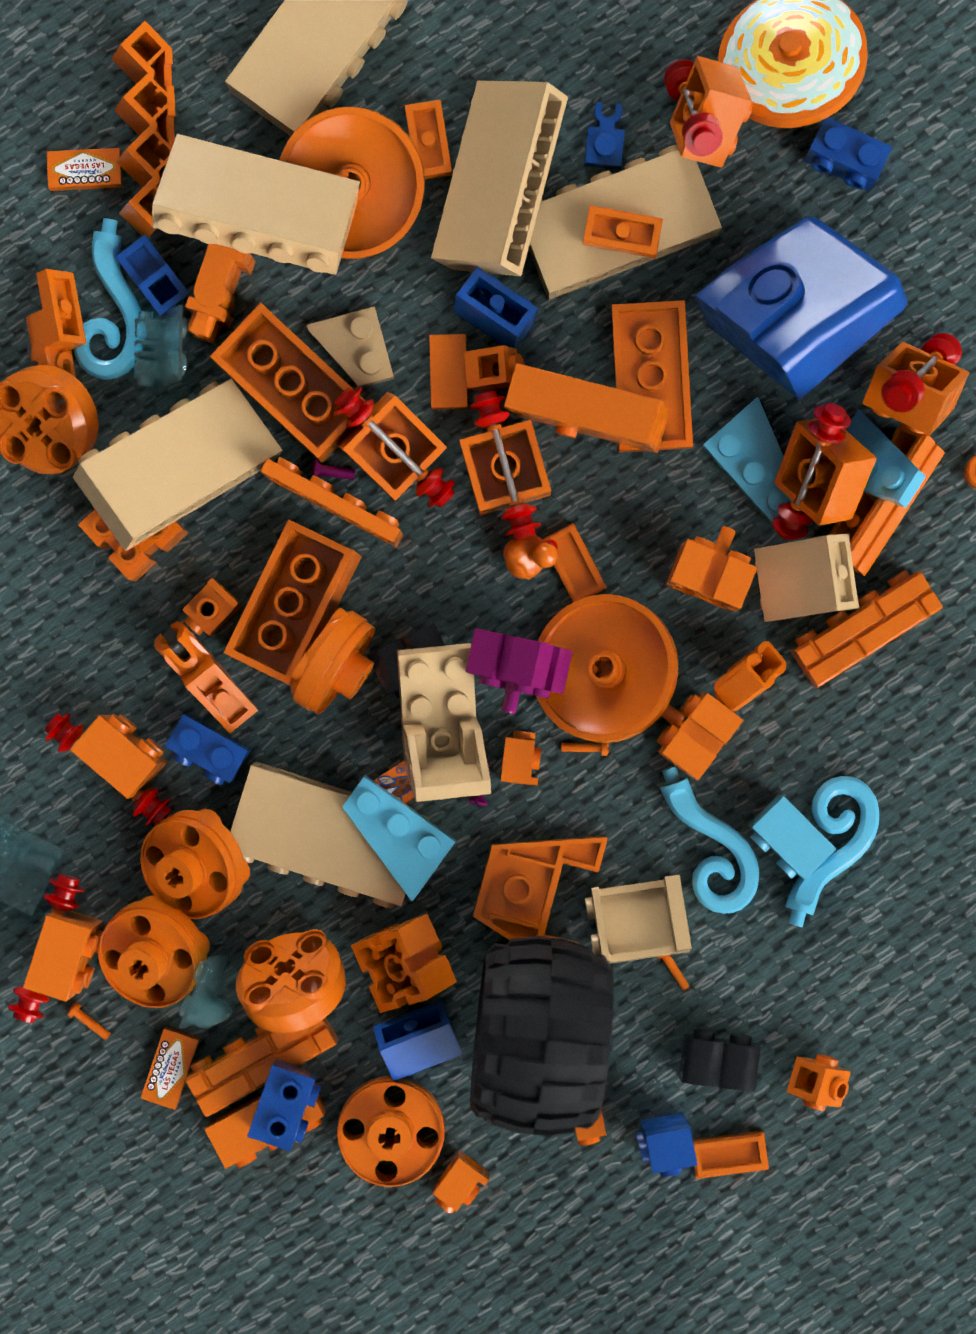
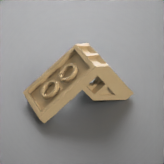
M471 643L397 650L403 755L406 774L416 802L491 794V780L483 735L476 718L474 674L465 672Z

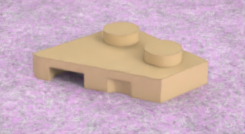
M375 306L307 324L309 333L322 345L358 387L362 388L394 379Z

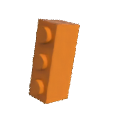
M261 1095L210 1121L204 1129L225 1169L236 1164L237 1168L246 1166L257 1158L256 1152L266 1147H269L270 1151L278 1148L247 1137ZM320 1095L317 1097L315 1106L307 1105L302 1119L309 1121L305 1133L322 1124L320 1118L324 1117L327 1108Z

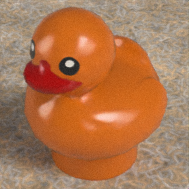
M536 535L517 541L514 538L505 545L503 551L505 566L508 572L518 579L530 580L536 577L543 568L551 567L556 563L558 558L557 543L551 539L544 542Z

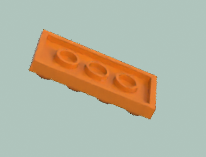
M685 300L612 304L611 319L615 388L659 399L670 410L659 450L692 449L693 434ZM619 444V453L645 451Z
M279 457L277 463L267 458L260 471L268 480L396 548L404 536L401 529L398 528L400 524L397 519L378 510L376 516L367 512V506L363 501L346 492L343 498L333 494L335 489L332 488L331 484L312 475L310 480L305 479L301 476L303 472L299 470V467Z

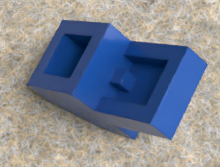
M146 235L116 256L117 260L160 317L190 295Z

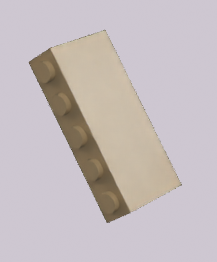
M284 0L226 79L225 83L229 92L289 136H292L308 119L323 112L327 106L332 108L338 102L343 93L341 86L348 77L353 79L360 72L365 62L363 56L370 47L375 49L379 46L386 34L385 26L391 18L396 20L401 16L408 1Z
M477 81L437 237L434 242L432 259L452 270L474 272L478 267L490 274L522 276L568 96L548 82Z
M177 134L152 204L153 228L160 229L168 234H179L195 238L207 244L214 243L236 249L241 253H253L272 258L280 263H291L309 268L315 272H326L336 275L357 206L360 181Z
M673 145L661 150L657 158L645 161V158L633 160L624 166L625 170L615 174H611L610 171L599 173L590 179L591 183L578 188L576 184H571L556 191L557 196L544 201L541 199L529 245V252L548 300L718 236L722 226L697 161L681 157L678 146ZM589 206L663 218L656 258L582 245Z
M232 378L220 385L217 381L212 382L199 392L200 396L190 401L188 398L180 400L170 408L169 414L161 418L158 414L148 418L140 425V430L131 435L128 431L123 432L110 441V447L101 452L93 449L78 460L79 466L73 479L124 551L129 550L261 471L267 458L275 461L283 451Z
M257 761L251 765L230 830L247 863H253L255 859L267 863V868L276 873L285 875L289 871L303 875L302 879L318 886H323L324 882L338 886L337 891L348 896L358 897L359 893L373 897V903L385 908H394V904L398 906L403 904L406 893L342 807L352 794L351 791ZM422 815L426 819L430 820V817Z

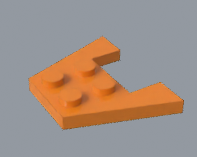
M598 836L491 844L472 914L473 917L508 940L531 936L564 939L545 934L562 866L567 864L599 872L608 837Z

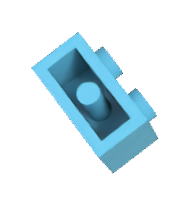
M779 794L748 824L754 831L750 838L765 853L771 848L780 857L776 864L791 879L797 875L801 879L806 880L836 850L784 796Z

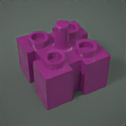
M475 628L465 672L478 675V683L506 689L501 710L515 714L520 692L547 699L550 692L564 694L573 651L540 641Z

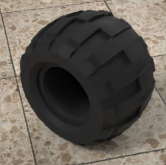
M540 936L510 939L508 945L494 943L486 951L479 993L470 1088V1107L476 1117L490 1118L491 1125L514 1133L540 1136L573 1133L575 1127L590 1128L596 1122L601 1112L606 1087L613 1019V970L604 955L592 954L589 947L566 939Z

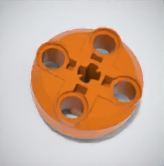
M36 365L19 370L0 382V453L8 462L19 463L25 468L41 474H58L78 464V460L92 450L97 440L99 429L97 410L87 389L72 374L55 366Z
M341 607L338 608L292 673L291 677L293 680L290 686V693H292L293 701L306 710H311L319 715L330 705L338 693L349 700L352 699L374 666V662L365 657L364 654L372 641L376 628L354 611L347 612Z
M211 809L199 811L182 810L171 814L153 827L142 844L140 855L141 869L149 890L154 896L179 909L190 919H202L222 911L236 900L243 885L250 877L249 865L243 858L236 839L222 824L217 813Z
M147 896L141 901H136L123 907L108 922L99 940L98 959L105 978L121 996L140 1006L163 1008L185 998L200 982L206 970L210 942L208 937L199 931L193 921L182 911L165 903L159 897Z
M318 929L284 934L269 941L260 940L254 942L244 953L245 962L241 966L236 979L237 997L245 1013L257 1026L275 1033L296 1032L317 1024L336 1008L346 987V975L341 957L334 944L327 939L326 934Z
M391 1075L371 1079L359 1086L345 1102L337 1126L339 1148L351 1170L363 1180L383 1187L406 1185L427 1173L441 1153L445 1135L443 1113L431 1092L420 1083L406 1077L393 1082ZM391 1086L401 1087L405 1092V1098L399 1102L391 1101L387 1098L385 1091ZM349 1119H358L363 1123L364 1131L359 1134H352L345 1128V1122ZM424 1127H431L437 1132L438 1137L433 1142H424L419 1138L418 1132ZM387 1128L395 1129L394 1138L386 1136ZM383 1160L392 1161L396 1165L397 1170L391 1175H385L378 1170L377 1164Z

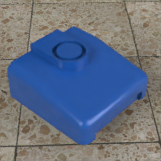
M816 217L801 219L728 266L694 296L709 327L798 400L802 399L896 317L907 305L905 291L896 274Z

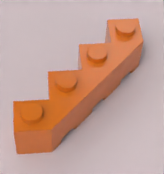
M144 21L120 44L111 59L136 84L123 96L114 111L139 135L123 152L117 163L142 187L119 214L141 236L146 235L148 238L156 230V228H153L152 204L175 141L174 117L176 115L171 70L173 64L172 48Z

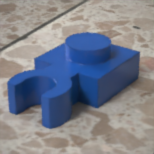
M597 102L594 118L599 127H588L584 166L621 170L625 130L614 129V127L621 119L622 106L621 104H616L615 114L612 117H605L601 112L602 102Z

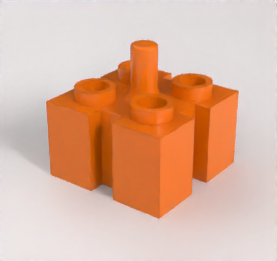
M95 509L78 524L98 547L105 550L111 547L114 550L108 558L128 580L134 582L157 563L151 556L156 550L160 548L163 551L169 552L189 534L177 520L129 550L124 551Z
M722 526L716 543L695 536V539H687L680 545L664 585L702 599L727 611L734 612L742 608L758 567L749 564L751 558L733 550H730L728 553L736 531Z
M699 693L698 696L691 694L679 711L669 704L661 715L670 724L658 736L656 742L660 746L656 752L689 777L699 780L716 758L717 753L729 741L744 720L709 693Z
M428 914L409 919L401 924L397 923L379 929L351 945L362 972L369 971L373 980V984L369 985V989L380 1013L400 1008L406 1003L411 1005L428 1000L457 983L446 955H438V952L442 950V943L437 937Z

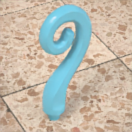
M103 218L102 230L94 231L92 258L97 276L124 318L126 325L125 344L121 353L112 360L104 361L96 358L90 350L89 343L91 338L96 334H102L105 337L106 345L109 348L115 349L120 344L119 328L110 320L95 318L83 323L87 344L74 349V354L80 367L90 376L101 380L117 379L128 373L138 362L142 354L146 336L142 311L121 272L120 262L116 258L121 253L123 239L122 236L116 235L118 221Z
M676 766L663 769L662 773L666 783L662 784L660 789L673 814L687 826L724 845L732 852L740 869V882L736 890L730 894L718 895L708 887L707 878L713 872H718L724 879L731 880L735 875V870L729 860L724 857L710 856L705 858L697 865L693 872L692 887L696 898L705 908L717 913H734L743 909L752 900L759 884V866L753 849L738 831L699 805L688 777L680 778Z
M852 776L831 778L823 783L814 795L811 808L813 819L825 832L833 835L842 834L853 826L855 820V813L849 809L843 811L838 818H833L828 814V803L837 795H848L856 800L860 807V822L853 838L846 845L832 853L806 880L800 877L796 880L785 906L792 909L789 924L803 927L806 913L814 915L823 887L831 879L860 859L871 846L879 826L878 802L869 786L858 778Z

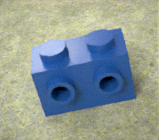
M828 117L822 120L803 161L809 163L813 169L821 173H831L844 179V182L853 188L869 191L878 180L892 146Z
M477 267L456 294L453 312L499 344L517 348L534 326L538 308L532 305L525 297L516 294L503 285L496 277L487 274Z
M191 714L182 715L165 745L166 748L173 751L170 756L171 758L187 767H190L192 763L205 769L203 776L219 785H222L224 781L228 783L235 782L253 749Z
M442 1000L373 1026L379 1051L393 1082L463 1054L455 1029Z
M276 1058L270 1069L247 1137L289 1152L294 1141L302 1143L309 1121L302 1119L307 1105L315 1106L321 1089V1085L315 1084L318 1072Z
M684 1113L640 1121L642 1131L635 1133L642 1163H649L653 1174L660 1173V1176L663 1177L674 1176L682 1173V1168L697 1165L691 1128Z

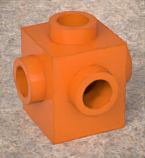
M817 1053L816 1059L797 1056L786 1092L803 1099L805 1106L816 1110L824 1111L826 1106L841 1107L843 1099L848 1093V1081L851 1071L837 1066L838 1059Z

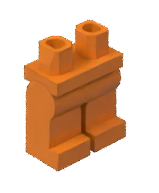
M214 243L208 244L194 286L195 298L188 296L185 305L192 313L187 331L192 333L195 338L215 345L221 327L230 329L233 321L230 314L233 312L236 303L234 292L241 272L251 275L256 262L251 253H241L236 249Z

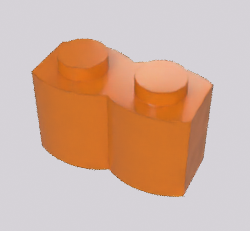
M762 642L731 665L727 672L716 680L714 691L718 701L731 711H738L774 684L775 679L786 670V661L770 642Z

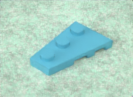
M757 397L703 444L702 447L772 525L773 519L779 516L777 512L778 505L784 502H792V500L774 484L784 456L761 402Z
M858 409L846 431L877 457L863 492L906 508L926 476Z
M366 775L342 806L412 902L456 842V839Z

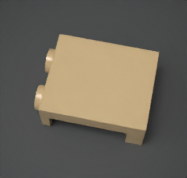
M849 534L825 535L754 549L755 566L758 567L756 573L758 574L760 587V605L763 610L764 622L859 608Z
M680 875L666 876L664 880L603 889L594 887L591 888V897L585 898L588 920L595 919L597 934L590 935L593 954L604 955L610 964L687 953L692 949Z

